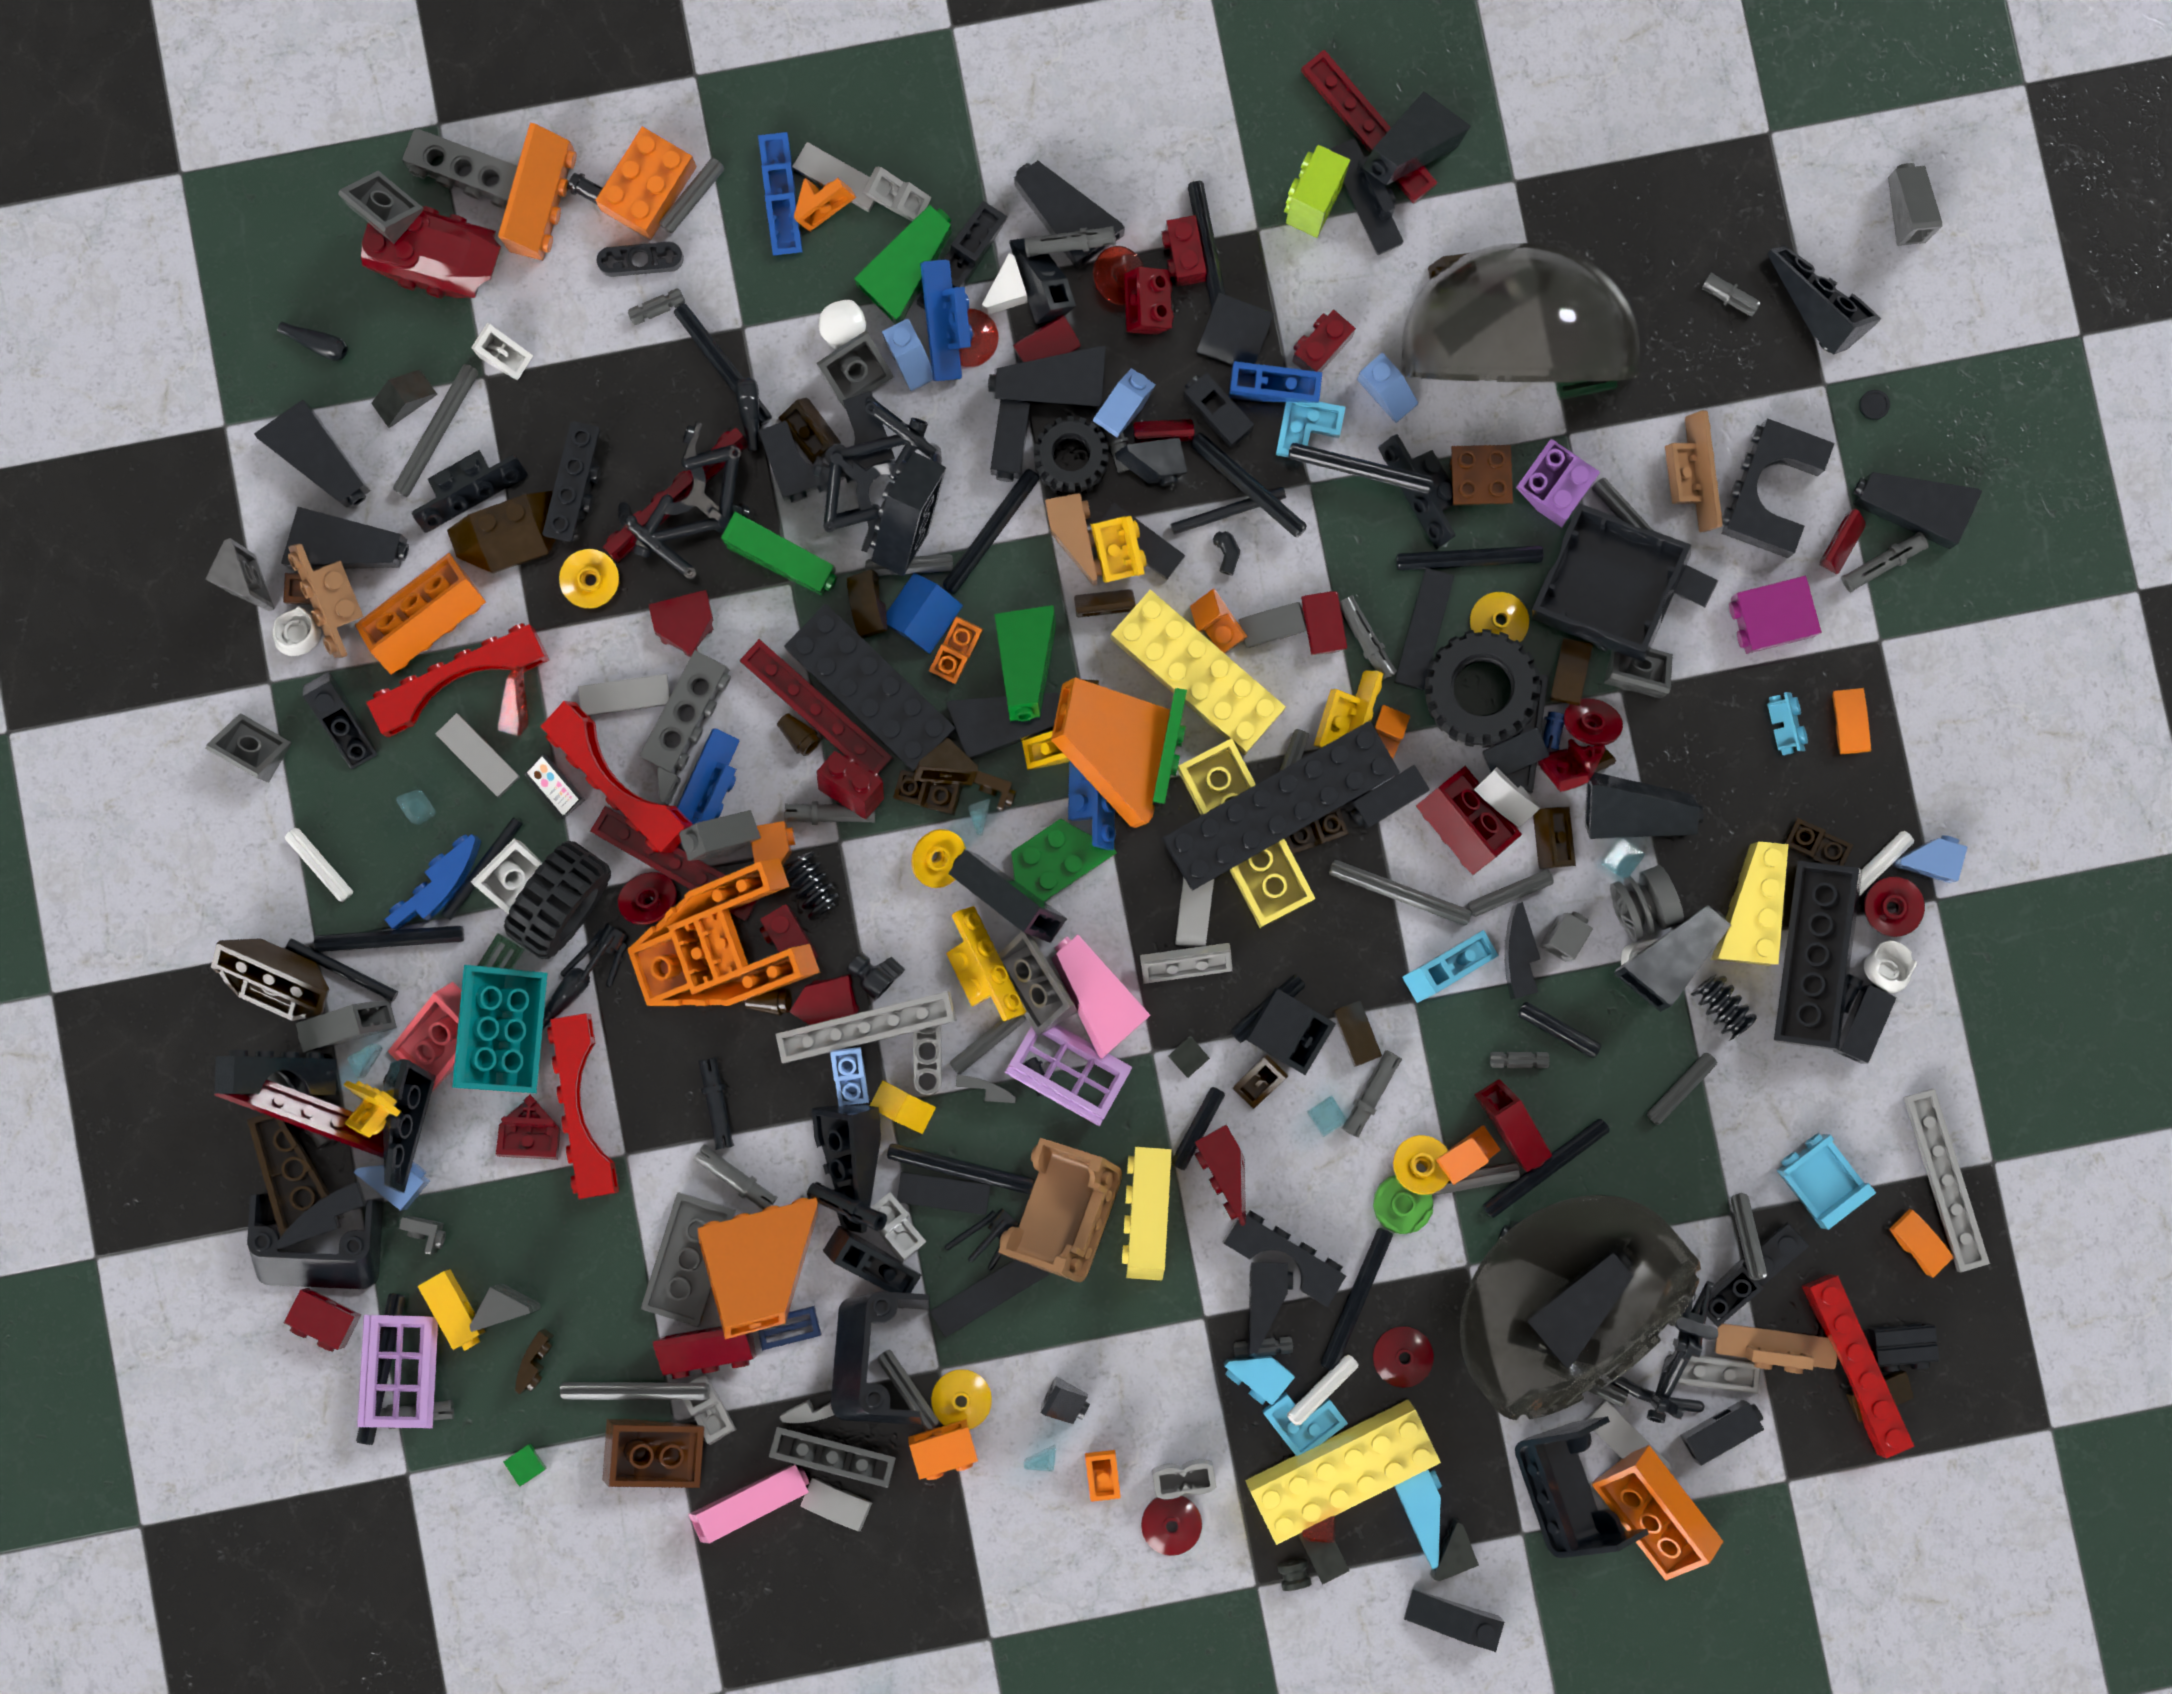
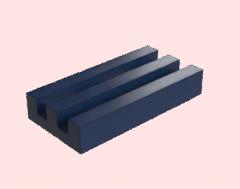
M815 1305L790 1311L787 1319L810 1314L811 1319L765 1331L764 1329L759 1330L758 1335L762 1351L821 1336L822 1333ZM811 1325L813 1327V1331L771 1342L766 1340L767 1336Z

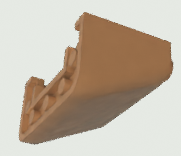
M1040 1138L1038 1145L1033 1148L1031 1153V1161L1039 1173L1018 1228L1011 1227L1008 1231L1003 1232L999 1243V1253L1064 1278L1082 1282L1087 1277L1121 1183L1122 1171L1118 1166L1103 1157Z

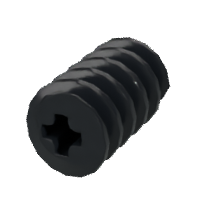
M814 852L803 854L783 867L788 868L785 872L787 879L795 878L789 885L790 888H801L796 894V898L798 900L807 898L802 908L804 910L813 909L808 915L810 920L826 914L839 905L833 903L839 894H828V890L833 884H822L821 882L827 875L826 872L818 874L815 872L821 865L820 862H809L814 856Z
M1715 974L1694 989L1691 995H1703L1698 1003L1699 1006L1710 1004L1706 1015L1717 1013L1718 1016L1713 1022L1714 1025L1724 1022L1725 1026L1721 1034L1732 1032L1733 1035L1730 1038L1732 1040L1750 1028L1756 1021L1757 1016L1756 1014L1746 1015L1749 1010L1748 1004L1738 1006L1742 1000L1741 995L1731 996L1734 986L1723 987L1727 981L1726 976L1715 978L1717 975Z

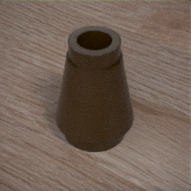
M790 713L782 716L777 723V727L797 754L801 753L803 756L811 754L821 741L817 736V731Z
M780 987L745 1000L746 1009L782 1016L783 1013L790 1012L791 992L789 989Z

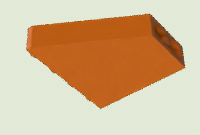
M1076 677L1063 683L1051 741L1131 827L1137 828L1149 823L1155 809L1153 797L1170 709Z
M800 1198L789 1205L782 1207L776 1205L769 1206L763 1209L762 1212L754 1214L742 1213L734 1216L731 1220L723 1222L710 1221L704 1224L703 1227L697 1228L698 1241L725 1339L786 1323L818 1216V1202L816 1198Z

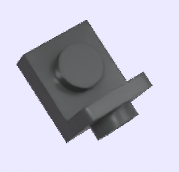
M411 1215L402 1217L399 1229L408 1231L407 1236L417 1239H425V1236H428L425 1254L432 1255L437 1253V1250L442 1249L445 1242L446 1232L442 1231L444 1223Z

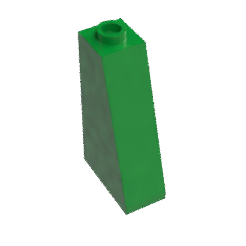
M929 205L854 278L856 286L895 325L904 320L923 286L920 263L937 260L952 234L951 219L940 208L936 211Z
M734 512L721 537L729 550L821 596L824 595L826 590L829 592L832 590L838 578L835 575L836 569L831 563L737 512Z
M1054 606L994 614L1010 721H1029L1032 718L1040 717L1056 629Z

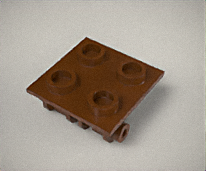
M1511 445L1451 446L1449 467L1452 470L1453 505L1513 504Z

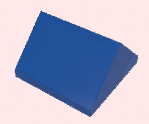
M913 573L886 613L887 626L930 655L963 605L938 584Z

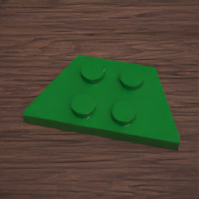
M1175 688L1153 797V802L1165 804L1170 775L1176 776L1180 755L1175 754L1176 746L1182 747L1186 726L1180 725L1187 693L1185 689Z
M1059 819L1011 851L1014 879L1045 902L1113 857L1117 852L1115 849L1104 850L1094 847L1091 835L1063 819Z

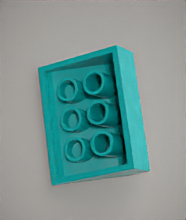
M464 965L452 1088L537 1094L548 973Z

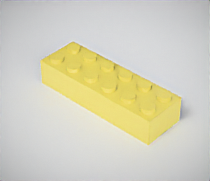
M1151 589L1111 633L1110 639L1174 694L1175 688L1187 690L1184 704L1226 740L1232 738L1237 749L1244 756L1286 708L1285 705Z
M1232 738L1180 764L1177 769L1201 815L1256 785ZM1285 839L1230 869L1259 928L1315 900Z
M1405 1400L1327 1439L1321 1445L1298 1456L1295 1455L1245 1481L1277 1545L1441 1462L1415 1408L1409 1400Z

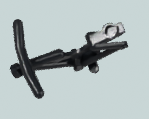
M872 396L867 397L865 400L866 412L874 416L896 434L849 447L839 443L832 444L825 453L828 464L823 463V457L817 455L813 465V475L819 477L821 472L829 474L823 524L824 530L826 532H833L836 529L867 521L868 530L861 547V551L864 552L868 551L876 535L874 529L880 518L878 515L880 506L873 504L869 498V487L873 480L880 475L888 474L889 479L896 481L898 477L895 474L902 460L908 461L913 451L915 452L916 450H920L931 460L942 465L941 448L935 443H929L924 437L928 427L926 421L912 417L908 425ZM905 445L896 461L885 460L872 465L867 470L852 459ZM843 470L858 483L856 496L859 508L837 513L841 473Z
M698 421L695 422L694 427L687 426L682 442L687 443L681 464L683 468L690 470L693 476V487L688 496L680 501L673 502L671 495H664L645 526L639 524L635 516L630 515V507L626 502H621L618 505V520L620 524L637 538L632 552L646 558L650 557L651 551L656 552L688 579H692L696 575L693 566L663 542L713 529L724 533L733 516L732 511L746 518L750 512V508L742 502L739 505L733 504L741 455L740 449L736 445L730 444L696 454L695 445L703 426ZM725 461L718 506L704 494L706 478L702 466ZM695 505L709 517L708 519L656 531L666 514L677 515L687 512Z
M1692 1275L1684 1279L1683 1286L1676 1293L1678 1302L1671 1313V1320L1675 1322V1327L1679 1330L1678 1338H1674L1672 1344L1675 1346L1674 1353L1667 1355L1665 1358L1656 1392L1642 1388L1617 1373H1610L1608 1375V1382L1626 1391L1637 1399L1651 1403L1655 1410H1648L1647 1419L1656 1423H1665L1666 1414L1664 1412L1681 1420L1684 1411L1699 1413L1705 1408L1704 1403L1699 1400L1671 1397L1691 1356L1700 1357L1703 1348V1338L1712 1341L1718 1337V1330L1716 1328L1705 1325L1714 1283L1706 1281L1692 1309L1693 1301L1696 1298L1695 1290L1698 1282L1696 1277Z

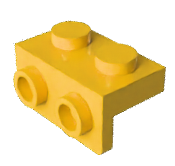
M1122 516L1090 524L1097 556L1100 561L1103 582L1107 583L1145 574L1143 567H1146V558L1143 550H1139L1137 538L1140 537V531L1137 522L1133 521L1132 516Z

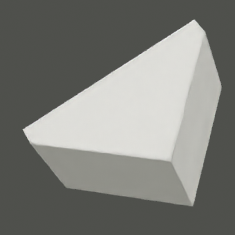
M1010 253L982 303V311L987 315L1028 303L1027 293L1015 256Z
M489 323L485 325L471 347L480 359L515 380L520 378L533 357L532 354Z

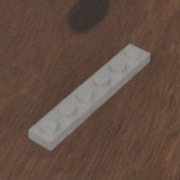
M947 991L777 1033L776 1039L782 1063H789L830 1053L831 1050L846 1049L956 1022L957 1019L951 993Z
M1929 1089L1903 1097L1951 1253L1954 1257L1957 1272H1964L1990 1264L1936 1090Z

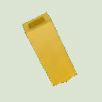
M451 1269L445 1270L417 1286L453 1350L462 1346L463 1350L466 1351L480 1343L478 1336L485 1333V1330L482 1328L471 1332L470 1324L476 1314Z

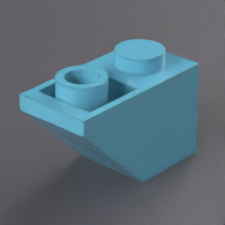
M1272 1356L1227 1359L1223 1363L1228 1369L1225 1375L1237 1385H1240L1242 1381L1251 1388L1249 1394L1262 1405L1265 1401L1273 1405L1295 1378L1289 1370Z

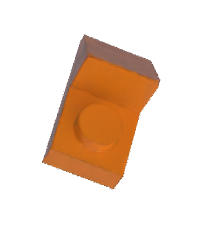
M805 178L794 213V219L811 232L854 200L856 196L853 190L839 178L827 183L822 190H819L817 186Z
M1215 588L1190 605L1196 629L1199 632L1205 631L1213 644L1224 654L1247 638V635Z
M1382 705L1374 728L1393 759L1399 743L1404 737L1410 715Z
M1482 1125L1437 1158L1436 1161L1454 1185L1489 1162L1488 1159L1501 1149L1485 1126Z
M1115 1450L1085 1453L1090 1501L1120 1499Z

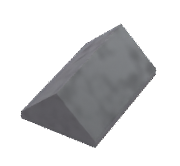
M231 538L224 540L206 580L230 594L265 610H274L275 608L256 555Z
M1021 932L998 954L1026 1010L1025 1016L1037 1036L1078 1012L1031 935Z

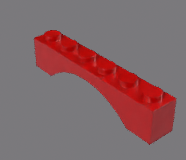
M524 623L515 625L508 630L509 634L499 639L497 636L488 638L481 643L482 647L472 652L470 649L461 651L454 656L455 660L445 665L443 662L434 664L427 668L428 673L418 678L416 675L409 676L400 681L401 686L393 690L385 688L374 693V699L366 703L381 734L389 738L414 726L432 697L446 685L462 676L490 669L512 670L524 673L549 661L550 659L535 628L530 624L525 626Z
M563 701L540 726L547 733L546 739L556 748L560 747L567 754L565 756L566 760L573 767L580 768L587 775L585 777L586 781L593 788L600 789L607 796L605 798L606 802L613 809L620 810L627 817L625 819L626 823L633 830L640 831L647 838L645 842L653 851L657 853H672L682 842L679 832L693 824L676 806L661 805L645 800L625 787L609 769L601 753L597 739L596 723L576 702Z
M589 1013L550 1019L551 1026L547 1027L549 1043L555 1046L556 1056H552V1066L554 1073L559 1074L561 1084L557 1086V1097L560 1104L564 1103L565 1115L561 1116V1123L564 1134L568 1133L570 1142V1145L566 1146L568 1163H573L575 1175L571 1176L572 1191L574 1194L578 1193V1199L619 1192L615 1162L601 1150L593 1139L586 1125L581 1107L580 1089L582 1074L588 1056L596 1044L592 1016Z
M1828 1274L1803 1285L1802 1288L1813 1313L1824 1329L1845 1370L1855 1394L1864 1427L1876 1454L1887 1459L1914 1447L1838 1275Z

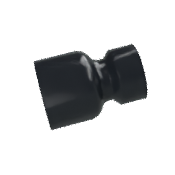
M862 952L849 964L846 970L854 977H859L861 979V988L874 1000H877L905 971V968L893 957L873 966L870 963V958Z

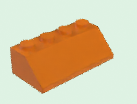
M531 122L498 236L509 252L543 261L545 253H549L552 248L553 225H557L561 215L559 203L561 197H565L567 194L569 180L566 178L569 169H573L575 166L577 153L574 151L569 140Z
M448 553L357 622L355 627L372 655L392 675L397 670L407 666L409 661L420 652L428 650L433 645V642L445 633L453 631L457 624L467 616L475 614L486 601L457 561Z
M1650 1445L1630 1453L1591 1484L1611 1511L1619 1517L1627 1531L1647 1528L1649 1534L1636 1541V1543L1665 1581L1709 1564L1724 1542Z

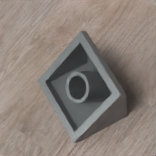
M376 171L340 189L338 193L353 211L393 244L423 210L421 205L380 171Z
M867 331L859 334L817 362L821 375L844 409L846 408L843 400L868 391L872 392L894 377Z
M1651 648L1645 662L1612 650L1603 683L1661 699L1669 694L1671 689L1673 654Z
M240 713L206 745L205 749L257 779L269 783L289 750L291 742Z
M503 1283L489 1288L470 1324V1330L473 1332L530 1314L541 1309L540 1303Z

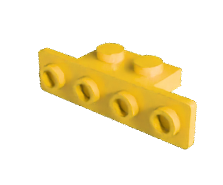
M1365 670L1362 674L1356 697L1338 689L1330 690L1313 746L1322 748L1372 720L1374 703L1382 688V672Z
M971 906L954 912L952 918L963 942L948 951L946 955L971 1006L978 1005L991 997L1004 1022L1025 1014L1026 1010L976 908Z
M359 1080L356 1084L350 1081H346L343 1086L362 1100L345 1122L354 1131L370 1138L373 1134H378L386 1124L385 1118L388 1114L396 1117L400 1114L401 1111L394 1107L397 1101L386 1092L380 1091L375 1087L372 1088Z

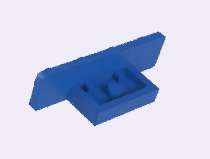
M949 260L924 261L920 263L933 381L958 380L962 378L959 349L971 347L973 337L967 313L969 310V298L965 294V287L952 288Z
M716 728L711 730L677 804V808L693 825L719 818L724 806L722 803L726 792L732 790L736 781L734 774L737 769L729 766L737 749L739 739Z
M1069 761L1068 820L1083 821L1092 819V845L1104 850H1114V840L1116 837L1115 809Z

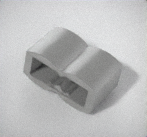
M1194 1459L1182 1466L1173 1463L1162 1464L1152 1470L1155 1495L1161 1499H1174L1186 1492L1196 1495L1206 1494L1217 1488L1213 1463L1207 1459Z

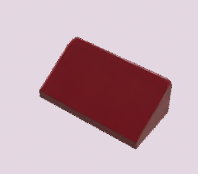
M1063 314L1013 345L1021 363L1073 352L1081 346Z
M1192 419L1134 422L1133 425L1134 443L1180 438V442H1188L1193 439L1195 434Z
M1852 509L1845 515L1819 561L1820 566L1835 574L1840 573L1866 526L1859 510Z
M1329 591L1302 596L1311 655L1336 653L1345 650L1347 642L1338 592Z

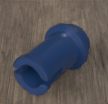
M1549 711L1548 716H1544L1546 725L1542 739L1546 748H1549L1552 736L1551 749L1559 750L1560 748L1559 745L1564 727V714Z

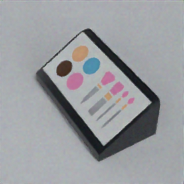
M545 753L524 773L562 819L585 801L584 797Z

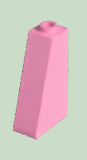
M1079 935L1075 936L1072 940L1067 936L1054 948L1057 953L1052 958V961L1078 1011L1077 1013L1098 1056L1102 1059L1143 1023L1150 1014Z
M789 1465L688 1515L700 1542L711 1543L809 1493L806 1488L809 1480L802 1467L798 1469L796 1465Z

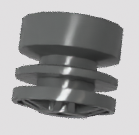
M1660 864L1639 872L1640 887L1631 876L1624 878V885L1620 881L1610 884V893L1616 916L1628 936L1634 942L1643 939V932L1647 936L1654 934L1653 920L1656 921L1662 930L1684 922V914L1679 896L1669 875Z

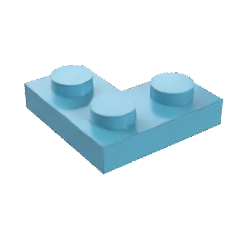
M1286 402L1276 455L1289 458L1288 453L1292 443L1308 446L1310 432L1339 438L1346 407L1323 402Z
M1286 1392L1273 1405L1270 1404L1262 1410L1263 1414L1296 1456L1321 1445L1348 1424L1329 1398L1298 1426L1294 1425L1287 1417L1288 1412L1296 1404Z

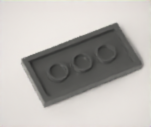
M677 1192L642 1302V1310L696 1327L700 1326L712 1288L698 1241L697 1228L703 1227L704 1224L710 1221L723 1222L731 1220L735 1216L736 1209Z

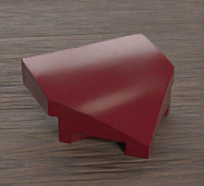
M706 590L648 604L654 632L660 637L661 642L678 648L689 657L692 656L694 650L698 651L697 647L705 636L714 630L712 626L714 619Z
M1569 739L1568 749L1548 752L1549 757L1538 761V765L1560 792L1570 790L1590 781L1605 752V745H1594L1593 747L1588 745L1585 747L1579 746L1574 739Z
M850 974L822 981L815 980L811 984L806 985L791 1008L790 1013L809 1025L856 1014L859 1011V1006L855 1003Z
M530 1094L509 1115L501 1118L502 1123L499 1124L496 1155L498 1157L558 1160L560 1128Z

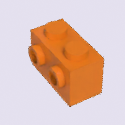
M967 1419L908 1437L909 1447L919 1480L924 1478L927 1480L938 1479L946 1471L956 1469V1471L967 1470L973 1466V1463L978 1462Z

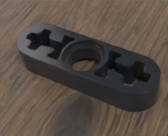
M658 242L606 247L598 253L596 261L604 275L617 277L676 271L682 266L684 256L676 243ZM668 250H672L673 254L677 255V257L672 258V263H667L665 258L656 259L658 265H654L655 261L652 251H656L658 257L666 256ZM638 252H644L648 255V262L642 267H637L632 263L633 256ZM623 254H626V261L629 267L625 268L623 262H615L613 268L610 269L604 262L608 261V256L611 255L617 261L624 260Z

